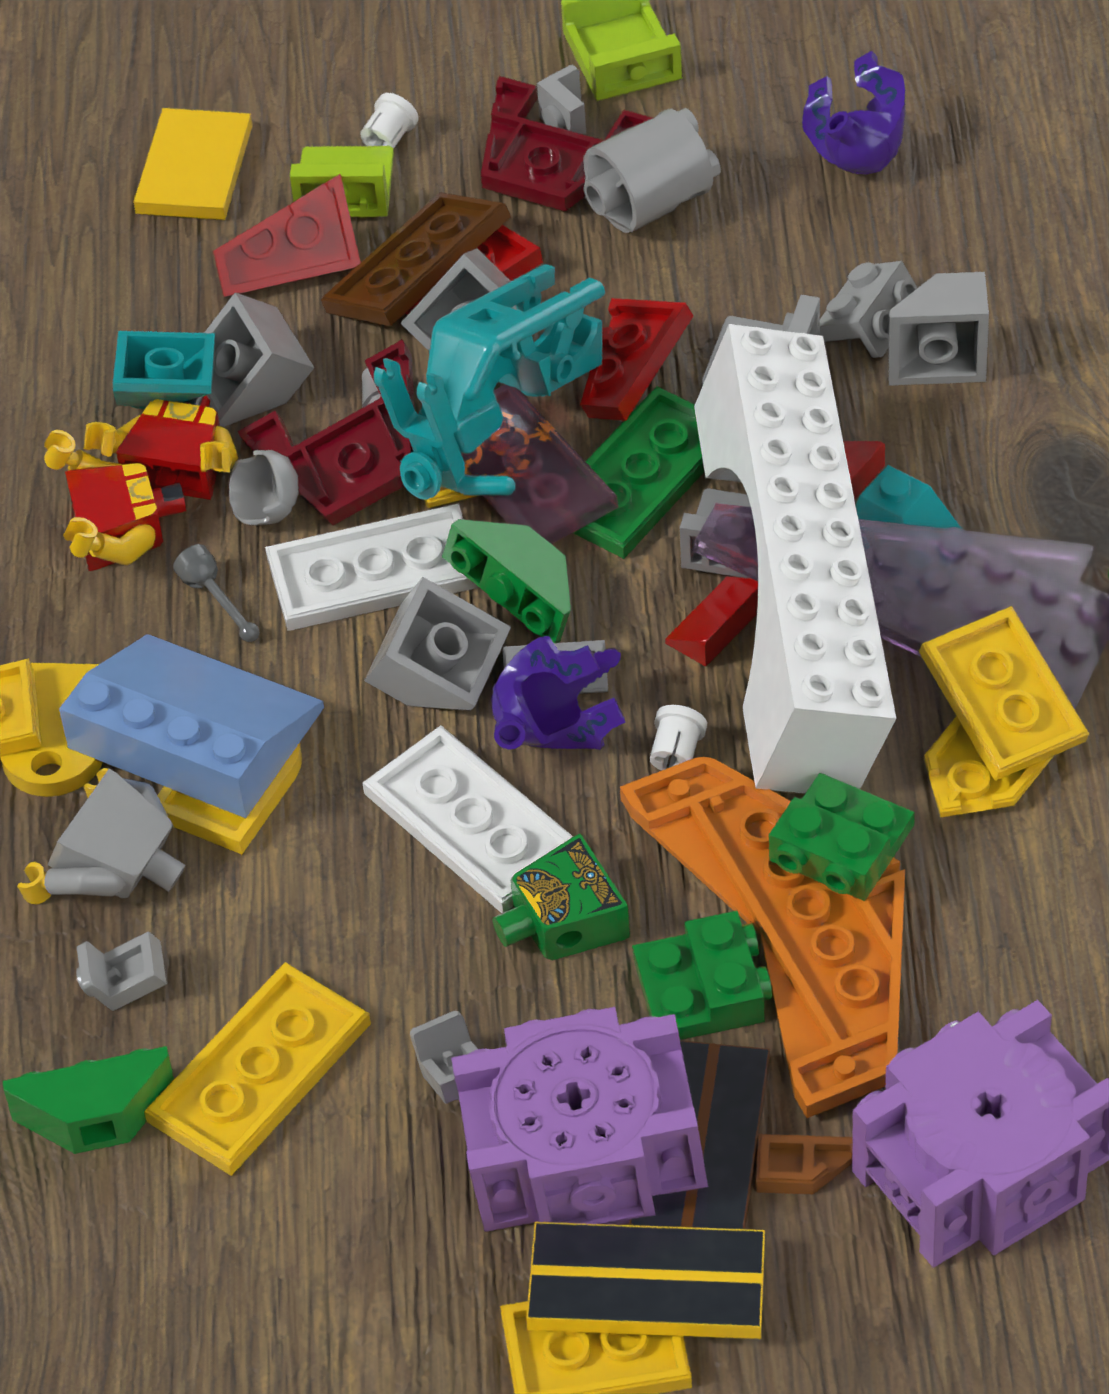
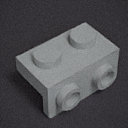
M895 261L879 264L868 262L857 266L850 272L847 282L837 296L828 303L827 310L820 318V336H823L824 342L860 338L872 358L882 357L889 348V310L917 289L903 262Z

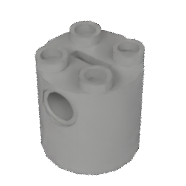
M683 108L678 112L673 109L663 110L655 118L630 127L587 149L584 155V192L592 209L600 216H605L615 228L628 233L672 212L682 202L708 193L713 185V177L721 173V167L716 155L711 150L705 148L698 134V122L693 113L687 108Z

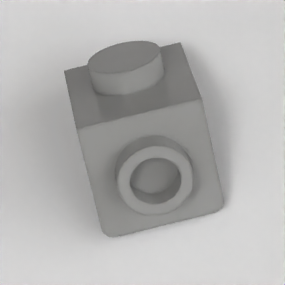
M569 65L537 83L539 115L547 125L586 135L585 107L581 101L580 74L574 65Z
M149 931L104 954L88 941L77 946L79 968L76 970V976L80 987L85 994L90 997L94 996L112 1011L167 984L161 941Z
M455 1010L415 1027L410 1031V1037L422 1075L445 1104L453 1100H459L451 1057L466 1055L478 1050L470 1040L464 1017L459 1011Z

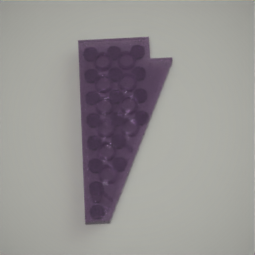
M716 503L699 532L692 551L758 581L757 541L751 507ZM858 519L882 639L921 656L919 650L922 643L1012 606L1070 703L1076 709L1109 640V594L1080 582L1095 547L1080 543L964 531L956 527L944 529Z

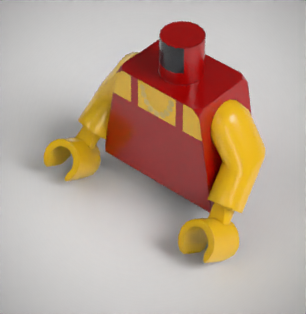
M207 395L180 403L160 399L149 402L141 415L136 416L119 429H115L114 426L102 422H91L86 425L84 450L99 449L101 454L107 457L116 454L118 464L140 463L144 465L151 489L180 483L183 496L211 500L217 471L230 472V469L238 461V454L231 435L227 429L220 427L218 412L209 407L210 399Z
M53 430L44 443L47 449L44 455L46 465L51 469L58 470L62 469L66 464L69 470L65 471L75 517L70 520L63 537L67 541H72L70 551L74 556L86 558L89 571H94L114 563L131 565L144 553L159 547L163 543L159 518L186 512L180 483L151 489L146 467L140 463L123 465L101 460L81 449L73 452L76 446L75 440L63 430Z

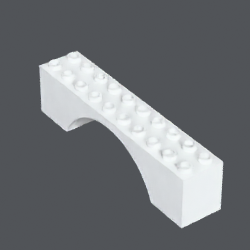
M728 324L694 408L705 477L742 482L751 505L755 525L758 554L757 623L751 670L743 703V714L755 788L806 793L818 774L822 773L860 789L896 720V714L823 336Z

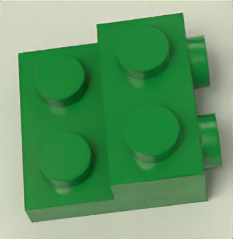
M819 773L802 799L797 797L792 799L769 833V861L776 863L787 872L800 873L821 882L836 893L849 894L865 901L914 827L915 812Z
M738 911L684 921L685 934L632 945L633 960L649 1016L663 1017L675 1014L680 1040L765 1022L764 1000L772 999L770 978L765 966L759 968L754 966L752 956L759 955L755 929L752 923L741 924Z

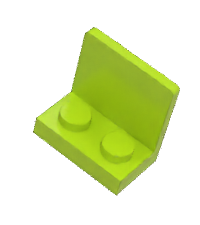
M304 147L302 149L301 163L291 164L290 182L293 202L341 174L350 217H388L394 159L393 147Z

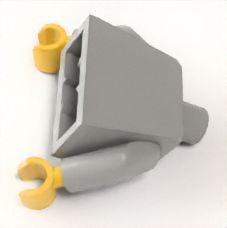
M108 768L99 770L96 774L99 782L98 785H91L89 783L84 785L88 799L56 843L48 863L52 868L46 873L40 863L31 862L26 866L24 871L31 883L21 882L18 883L17 887L27 903L40 904L49 899L51 895L67 894L115 895L120 898H128L143 876L170 892L186 865L161 850L173 824L167 817L168 814L154 788L148 783L122 778Z

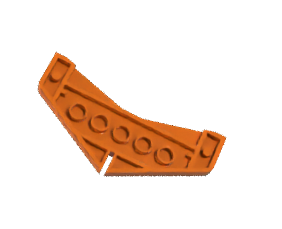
M710 757L693 758L620 786L621 801L631 818L733 911H738L739 916L748 924L752 923L755 931L760 934L794 1098L806 1118L885 1087L886 1066L898 1054L905 869L900 871V861L893 857L865 901L849 894L836 893L825 884L800 873L794 874L783 870L776 863L769 861V833L791 801L770 789H756L754 780Z

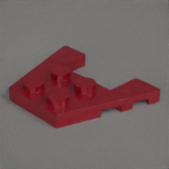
M499 76L496 82L495 103H493L491 112L490 134L487 135L481 170L482 188L567 211L586 196L584 192V155L587 149L630 127L651 120L653 117L623 110L606 138L601 140L525 119L538 100L537 86Z
M403 340L364 360L373 381L376 367L384 369L387 373L386 368H384L383 359L388 358L398 362L402 378L415 409L412 354ZM382 396L295 446L283 419L276 410L238 431L240 438L252 451L274 450L289 458L298 475V494L332 526L404 487L401 480L400 464L405 455L414 452L410 440L403 437L393 427Z

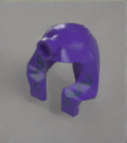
M870 51L854 60L857 87L864 88L875 96L868 103L867 111H852L849 113L840 111L830 116L832 81L827 76L808 86L809 95L803 110V131L818 153L830 163L853 174L881 172L897 155L903 138L905 122L904 78L900 72L879 66L878 56L873 51Z
M550 636L539 637L529 643L507 664L493 687L492 712L496 721L494 728L496 743L504 749H516L521 745L551 749L601 750L605 746L603 737L613 728L625 723V717L615 698L582 711L578 705L577 697L583 688H586L590 683H594L597 678H601L603 673H608L610 668L615 667L621 660V653L615 648L592 653L588 645L575 651L558 650Z

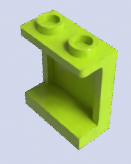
M649 0L561 1L563 34L596 101L682 79L681 44L675 33L665 34Z

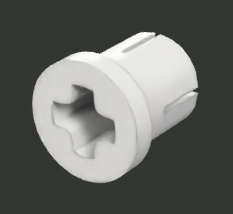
M384 93L376 101L374 106L375 112L362 129L360 135L367 146H391L394 149L404 133L411 131L417 124L419 119L417 111L401 96L393 93Z
M666 705L659 708L654 721L657 733L650 755L651 764L662 771L666 769L669 755H672L668 768L693 759L697 741L705 736L707 728L705 717L696 710L682 705Z

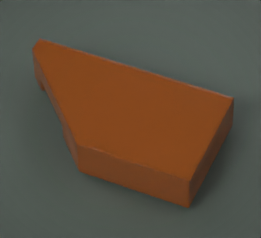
M759 1134L756 1192L815 1194L852 1164L853 1137Z

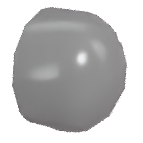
M274 450L253 451L255 456L239 459L234 464L229 482V502L235 517L243 524L269 525L278 523L292 511V507L296 504L299 493L298 475L288 457Z

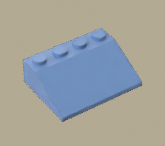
M146 634L88 671L59 708L69 749L247 818L324 709V702Z

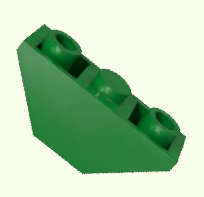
M463 519L453 522L442 558L450 563L456 571L465 575L486 592L493 601L502 605L523 622L530 631L540 637L550 636L553 643H560L571 611L566 555L528 525Z
M167 1046L154 1049H137L126 1055L98 1061L85 1060L74 1066L46 1072H28L17 1078L3 1080L2 1083L14 1122L62 1148L78 1154L129 1143L147 1122L144 1111L174 1080Z

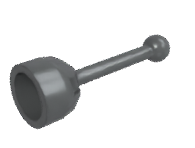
M196 544L181 552L173 565V569L179 578L191 588L202 589L207 587L240 628L239 634L241 639L245 642H254L259 637V628L256 624L246 621L214 581L218 571L217 562L207 547L202 544Z

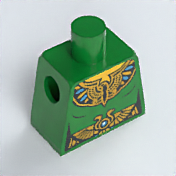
M581 833L515 873L510 880L514 908L492 918L496 934L505 947L531 936L544 958L552 961L623 941L630 937L628 905Z

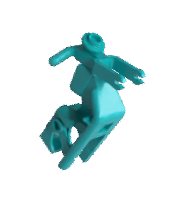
M544 264L441 317L436 321L432 330L426 374L427 384L419 381L417 386V398L422 403L419 413L413 407L401 375L399 363L388 358L383 359L384 368H386L387 373L384 369L376 367L374 383L380 390L393 427L403 437L410 440L414 452L405 455L400 464L402 483L412 495L419 499L427 500L436 496L441 486L464 495L507 496L514 492L515 481L509 476L466 475L465 462L461 453L469 454L501 427L503 415L493 392L498 382L515 387L527 396H551V392L602 364V320L583 314L585 306L604 296L605 288L600 281L588 278L571 287L570 293L563 291L540 304L541 292L555 285V267ZM546 328L545 331L541 334V336L534 342L532 335Z

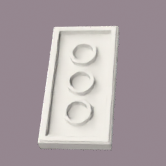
M459 503L265 547L287 631L400 606L422 577L452 594L479 588L442 558L451 524L458 519H463Z
M441 725L363 782L364 794L501 913L513 907L510 881L513 875L573 837Z

